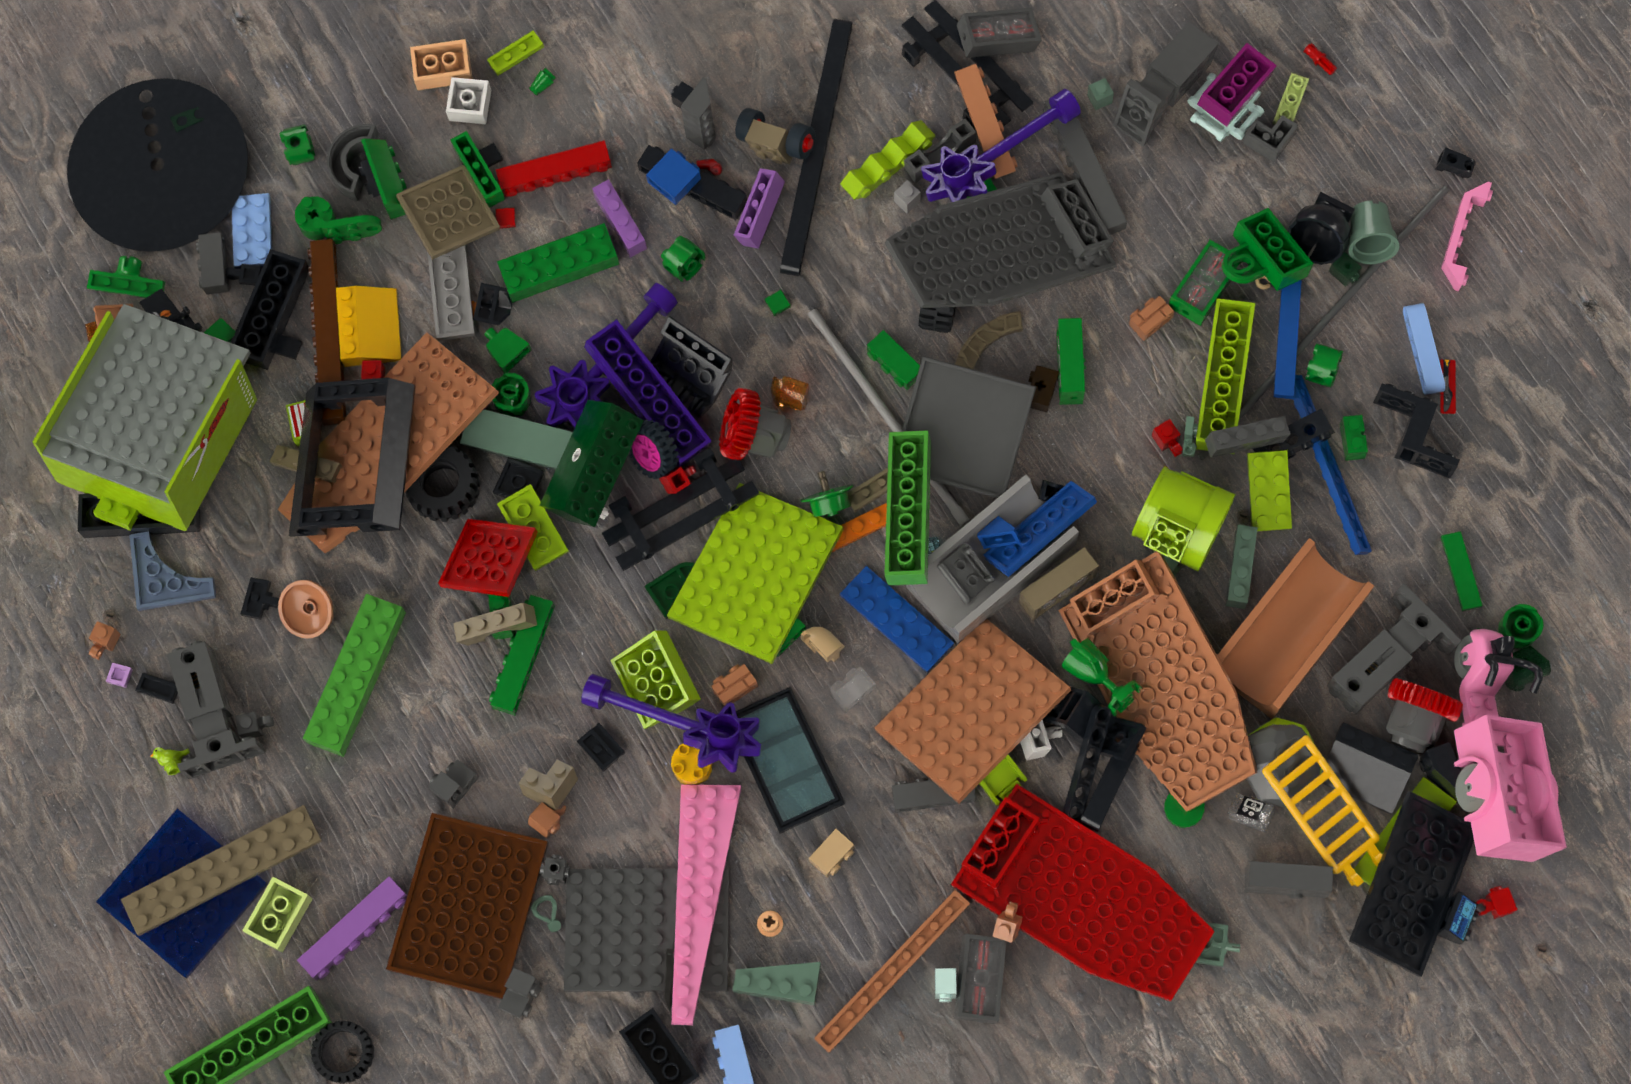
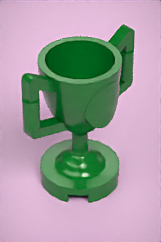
M1073 638L1070 641L1073 650L1067 655L1061 667L1084 682L1104 684L1112 692L1111 701L1107 708L1111 710L1113 716L1117 715V710L1122 713L1134 701L1132 695L1136 690L1140 693L1142 687L1135 680L1130 681L1126 685L1116 686L1108 678L1107 662L1109 659L1089 638L1084 639L1080 643Z

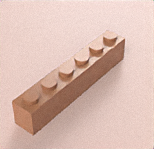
M974 64L955 71L954 74L982 150L985 152L1004 140L1002 135L1004 127L1001 120L997 121L995 114L998 111L995 103H990L988 96H991L988 85L984 86L982 78L985 77L982 68H977V65ZM1009 151L992 161L996 167V174L993 176V179L996 180L1016 172L1015 168L1018 165L1015 157L1010 156Z

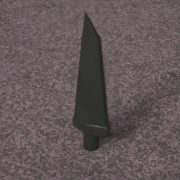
M675 940L673 948L666 949L664 999L669 1011L671 1010L673 998Z

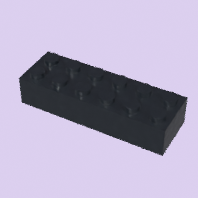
M270 249L231 341L232 344L250 351V355L245 363L268 370L309 273L306 260Z
M79 494L77 531L83 538L129 536L143 532H149L151 535L200 532V507L187 531L177 529L142 514L137 516L138 518L130 531L95 517L93 512L100 501L97 496Z

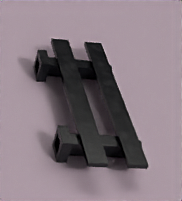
M934 0L924 7V10L933 18L938 26L928 32L913 16L905 21L901 26L916 42L912 45L909 42L905 43L902 46L901 55L915 67L919 64L920 56L927 53L958 85L954 72L963 68L939 42L949 35L964 51L957 28L959 21L954 16H951L937 0ZM990 56L970 57L999 88L997 92L989 97L990 103H995L998 111L995 116L997 121L1001 120L1003 127L1011 121L1008 115L1000 108L1008 100H1011L1021 112L1033 105L1034 102L1024 93L1019 83L1015 80L1013 81ZM966 108L963 112L962 119H966L974 128L968 109Z
M711 448L693 457L699 470H705L707 474L691 482L690 485L676 494L666 496L633 516L630 513L633 509L626 496L609 504L608 506L615 519L619 517L622 522L602 533L608 546H612L629 535L636 545L615 557L622 570L625 571L642 560L650 559L656 552L725 513L736 510L739 505L759 495L752 481L734 491H731L726 483L728 479L745 470L740 460L732 459L717 468L715 464L717 462ZM712 488H716L721 497L720 499L653 537L645 539L640 529Z

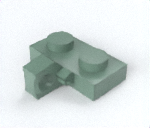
M1191 416L1186 417L1182 456L1194 457L1197 449L1194 442H1196L1198 424H1194V417Z

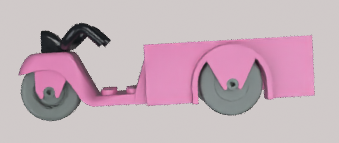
M1475 629L1462 639L1454 655L1455 669L1463 679L1459 688V695L1463 704L1462 711L1465 721L1462 723V727L1454 730L1459 760L1454 762V766L1463 767L1456 781V798L1463 810L1472 813L1465 816L1464 821L1471 822L1477 856L1534 862L1567 848L1558 807V786L1551 772L1542 723L1499 717L1495 695L1512 673L1514 665L1535 673L1534 680L1529 689L1530 692L1537 694L1543 680V671L1538 665L1530 661L1513 657L1514 637L1503 636L1493 630ZM1497 746L1504 747L1505 753L1499 752Z

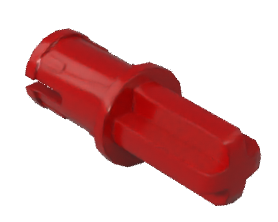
M1313 43L1304 49V53L1315 62L1314 64L1316 66L1319 65L1329 75H1332L1337 70V67L1326 58V54L1319 51Z

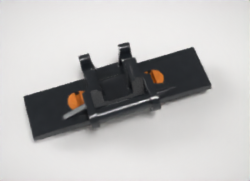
M163 289L156 291L139 302L145 312L199 332L202 331L203 327L200 323L195 324L190 318L188 307H183L182 312H179Z

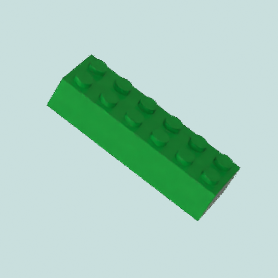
M605 223L497 261L512 303L619 265L618 257Z

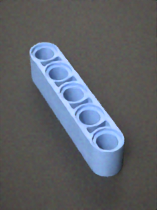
M1424 303L1404 306L1403 316L1424 395L1444 392L1445 381Z

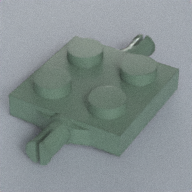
M1206 922L1215 932L1196 963L1223 967L1226 952L1233 951L1239 953L1241 944L1228 942V925Z

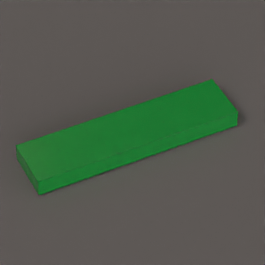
M1461 531L1441 535L1440 538L1461 610L1467 611L1481 608L1483 605Z

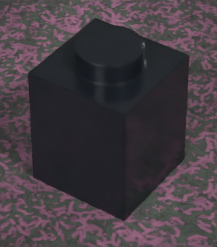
M683 81L679 86L676 85L671 92L672 103L681 108V105L694 88Z

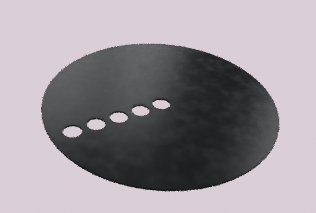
M164 78L137 82L121 88L101 101L88 114L73 139L67 163L70 195L74 206L86 224L102 238L115 245L145 252L165 251L182 247L198 240V235L209 233L232 210L240 196L246 179L248 168L247 143L242 127L233 111L222 99L208 89L179 79ZM144 90H149L153 94L152 99L146 103L140 101V93ZM147 107H152L155 109V116L149 120L144 119L142 116L143 110ZM150 124H155L158 126V133L152 137L145 134L146 127ZM153 141H158L161 144V150L155 154L150 153L148 145ZM156 158L164 161V166L159 171L151 168V162Z

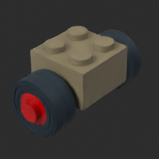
M745 108L740 113L736 122L735 134L737 139L750 145L749 148L754 150L755 155L761 159H766L767 157L777 164H790L792 157L806 159L814 147L815 130L808 125L796 123L788 132L784 128L765 123L764 114L752 108Z

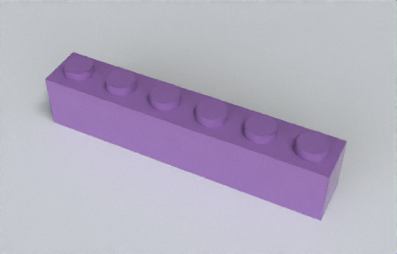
M390 876L387 877L297 961L316 981L323 979L329 974V969L334 964L338 965L345 959L344 955L347 952L354 951L365 936L369 937L376 930L375 927L380 922H386L391 917L390 913L393 910L400 909L405 904L407 895Z

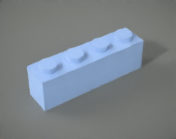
M739 1025L716 1030V1036L712 1037L715 1049L720 1051L721 1057H717L720 1070L724 1069L726 1077L722 1078L723 1083L754 1084Z

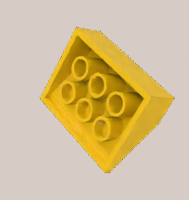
M366 286L336 288L340 359L344 367L362 365V360H381L382 363L400 361L402 357L397 289Z

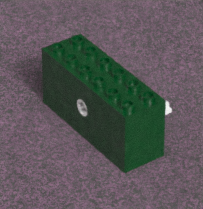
M588 400L539 506L570 522L595 527L599 518L604 520L609 515V509L604 506L644 420L613 403Z

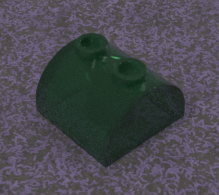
M1532 646L1512 653L1513 657L1538 665L1543 671V677L1550 675L1551 666L1549 660ZM1514 665L1512 673L1504 684L1510 690L1521 691L1525 688L1524 685L1533 682L1535 673Z

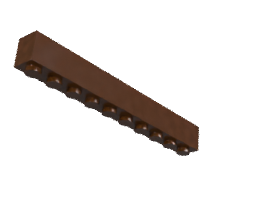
M333 239L310 241V248L307 249L308 259L311 260V266H308L309 276L312 277V283L309 284L310 294L313 295V301L310 302L311 311L314 312V319L311 320L312 329L315 330V336L312 337L313 347L316 348V354L313 356L314 364L317 366V372L314 374L315 382L344 381V367L340 359L336 288H339L336 245ZM342 402V409H323L322 423L324 426L337 425L345 420L346 402Z

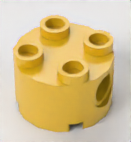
M684 743L678 746L671 758L674 775L684 785H700L709 779L712 773V764L700 768L698 766L700 749L687 746Z

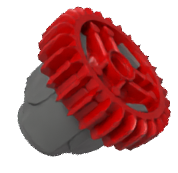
M738 388L731 395L722 418L721 431L719 432V450L724 457L733 460H742L748 453L771 458L777 451H783L788 444L791 433L790 419L779 413L778 409L762 405L756 391Z
M1395 678L1392 680L1387 693L1388 697L1395 701L1386 729L1389 734L1393 735L1391 742L1424 754L1426 748L1433 747L1440 738L1446 720L1458 721L1463 704L1440 692Z

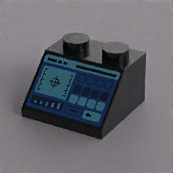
M1458 891L1451 899L1438 936L1458 945L1468 941L1472 932L1469 929L1471 922L1475 923L1479 911H1476L1478 904Z

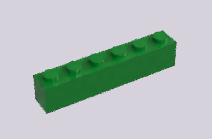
M530 595L529 600L526 599L524 603L534 606L537 626L520 631L517 630L516 636H512L509 647H511L509 655H505L502 673L499 672L496 679V684L498 685L496 690L492 691L489 698L490 705L494 710L516 716L555 608L553 601Z

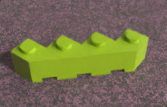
M922 120L911 122L904 133L899 137L891 138L881 152L870 154L861 168L850 170L840 185L854 200L868 197L873 190L882 183L887 182L891 176L904 167V159L919 149H929L936 135Z

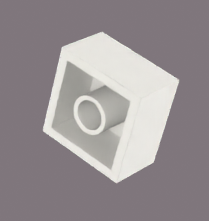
M451 77L446 107L449 121L486 124L491 97L489 81Z

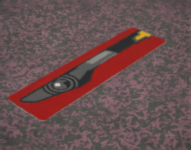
M1441 359L1440 365L1445 381V391L1440 392V413L1456 414V361Z

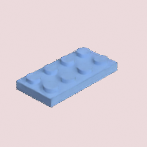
M269 193L239 196L232 208L233 262L236 269H241V264L262 267L270 249H272Z

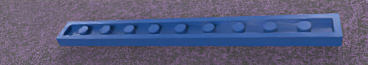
M1295 375L1293 400L1301 419L1315 412L1316 409L1302 375ZM1309 428L1307 430V435H1313L1316 431V428ZM1328 440L1314 443L1312 448L1315 453V459L1322 470V477L1327 483L1329 494L1336 506V512L1341 518L1343 530L1350 541V547L1355 555H1366L1372 552L1330 444Z

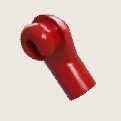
M715 159L696 161L700 170L707 169L713 175H720L723 171L722 166Z

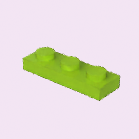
M533 30L488 58L487 62L496 75L499 76L544 48V44Z

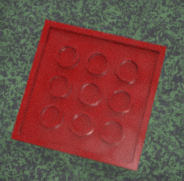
M467 519L438 584L442 588L509 597L537 536V529L535 527Z

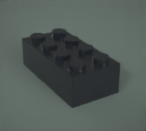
M653 1008L619 1031L654 1084H694L701 1079Z

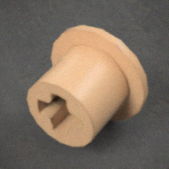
M766 911L759 916L757 927L762 935L774 937L781 932L783 920L777 912Z

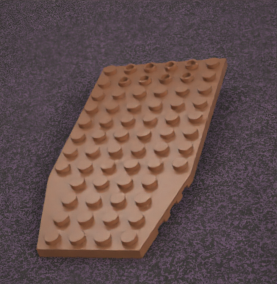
M427 332L383 377L411 383L416 386L404 493L499 393L492 385ZM372 400L360 401L345 417V420L341 421L320 443L318 457L340 463L343 467L340 469L335 483L315 477L312 508L374 504L385 406H377ZM295 483L278 508V511L289 521L291 520ZM357 526L327 528V535L306 537L326 554L343 542L349 533H355L359 528Z
M1156 551L1143 560H1134L1069 599L1071 603L1058 610L1073 638L1079 643L1089 638L1109 659L1107 662L1108 678L1116 686L1126 685L1130 681L1135 680L1142 687L1140 693L1136 690L1132 694L1134 701L1122 713L1117 710L1116 717L1141 723L1147 728L1142 739L1138 742L1139 747L1135 754L1143 760V763L1157 776V779L1166 786L1170 794L1186 812L1258 773L1237 692L1161 553ZM1097 684L1109 705L1112 692L1104 684Z

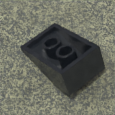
M1450 742L1426 750L1420 757L1421 761H1419L1422 772H1426L1427 777L1457 801L1455 787L1461 768L1454 766V762L1457 759Z

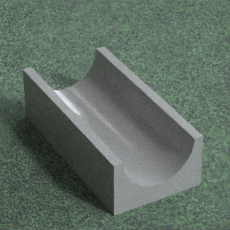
M1024 475L928 556V584L906 585V588L957 644L1076 546L1079 531L1074 526L1072 528L1067 527L1009 577L985 560L983 554L991 548H983L977 537L978 532L998 516L1015 528L1043 505L1031 484V479L1027 475ZM964 543L973 548L977 557L995 577L994 582L988 584L967 604L963 602L937 568L938 564Z

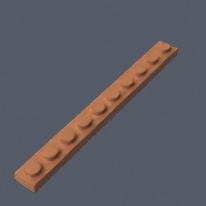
M954 890L821 1030L814 1040L830 1053L966 910L970 903Z

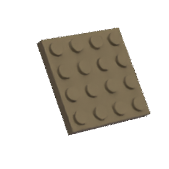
M465 165L396 195L432 260L500 230V225Z

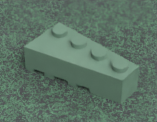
M821 962L736 969L733 992L815 1006Z

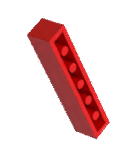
M605 140L499 168L496 169V174L504 197H513L524 191L531 192L536 188L550 187L554 183L561 181L568 182L572 178L587 177L595 172H605L612 168Z

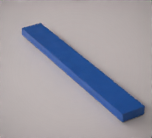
M1302 280L1281 289L1273 395L1275 398H1294Z

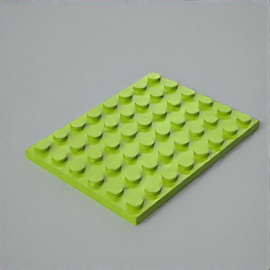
M739 483L737 488L743 486L744 484ZM758 491L759 495L739 505L736 510L729 511L720 517L670 608L667 617L773 664L844 528L822 517H814L808 511Z

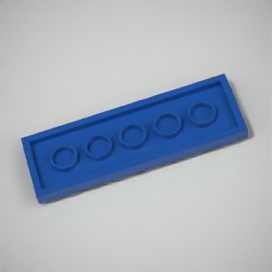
M1070 481L1015 527L1021 539V544L991 548L983 554L985 560L1007 577L1011 576L1097 503L1095 497Z
M867 566L840 593V596L927 673L954 645L953 641Z

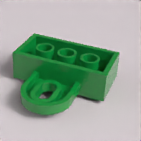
M1269 208L1238 221L1233 237L1240 245L1229 250L1222 260V270L1230 280L1246 284L1265 276L1276 291L1306 278L1313 266V262ZM1239 262H1246L1249 265L1242 270L1233 268V265Z

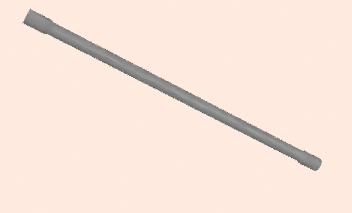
M817 309L811 310L808 313V317L823 334L893 432H901L902 427L831 331ZM930 480L931 485L947 505L961 527L965 526L970 519L963 509L956 503L943 483Z

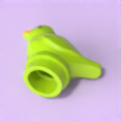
M157 747L151 754V758L157 759L158 763L164 766V770L167 771L168 775H175L180 773L178 764L182 763L181 759L189 754L190 750L176 751Z

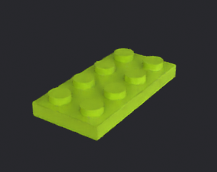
M1287 450L1247 453L1251 527H1258L1257 531L1292 529Z
M530 484L500 501L497 505L508 524L535 527L537 529V536L527 556L533 569L537 571L570 551L546 509L539 506L541 500Z

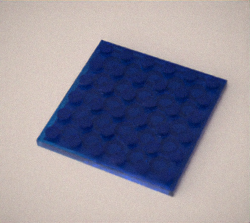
M177 808L96 903L187 979L268 883L256 875L138 936L121 899L223 847Z

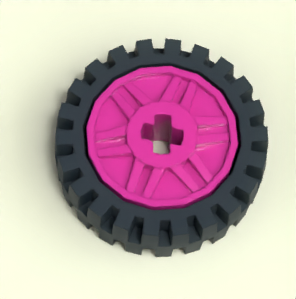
M653 420L643 421L630 449L629 457L634 459L632 462L634 465H638L637 469L639 471L643 470L642 474L648 475L649 478L659 479L677 467L679 458H677L678 451H675L677 446L672 443L674 441L673 437L669 438L670 433L668 430L664 431L665 427L659 426V423Z

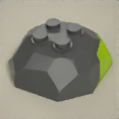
M1275 717L1248 734L1258 773L1247 778V781L1258 800L1286 808L1263 775L1262 769L1303 736L1307 735L1313 741L1305 725ZM1306 746L1302 747L1273 770V775L1279 782L1312 756ZM1316 762L1283 789L1290 798L1318 777L1322 772V768Z

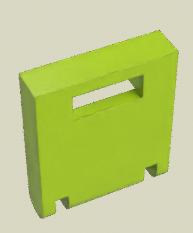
M1007 755L979 785L992 802L998 806L1000 802L995 796L998 795L1003 801L1005 797L1009 796L1016 784L1022 786L1016 779L1017 777L1024 783L1027 781V778L1012 758Z

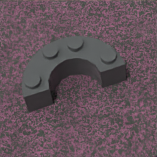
M373 124L355 125L344 130L334 139L327 155L328 170L335 186L343 195L354 201H358L363 183L359 175L352 173L350 166L354 157L359 153L365 152L361 139H378L379 132L376 125Z

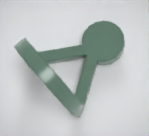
M545 895L535 900L531 906L533 915L547 922V927L551 932L558 931L561 928V923L555 918L557 910L555 899L551 895ZM551 901V919L539 914L536 908L540 903Z

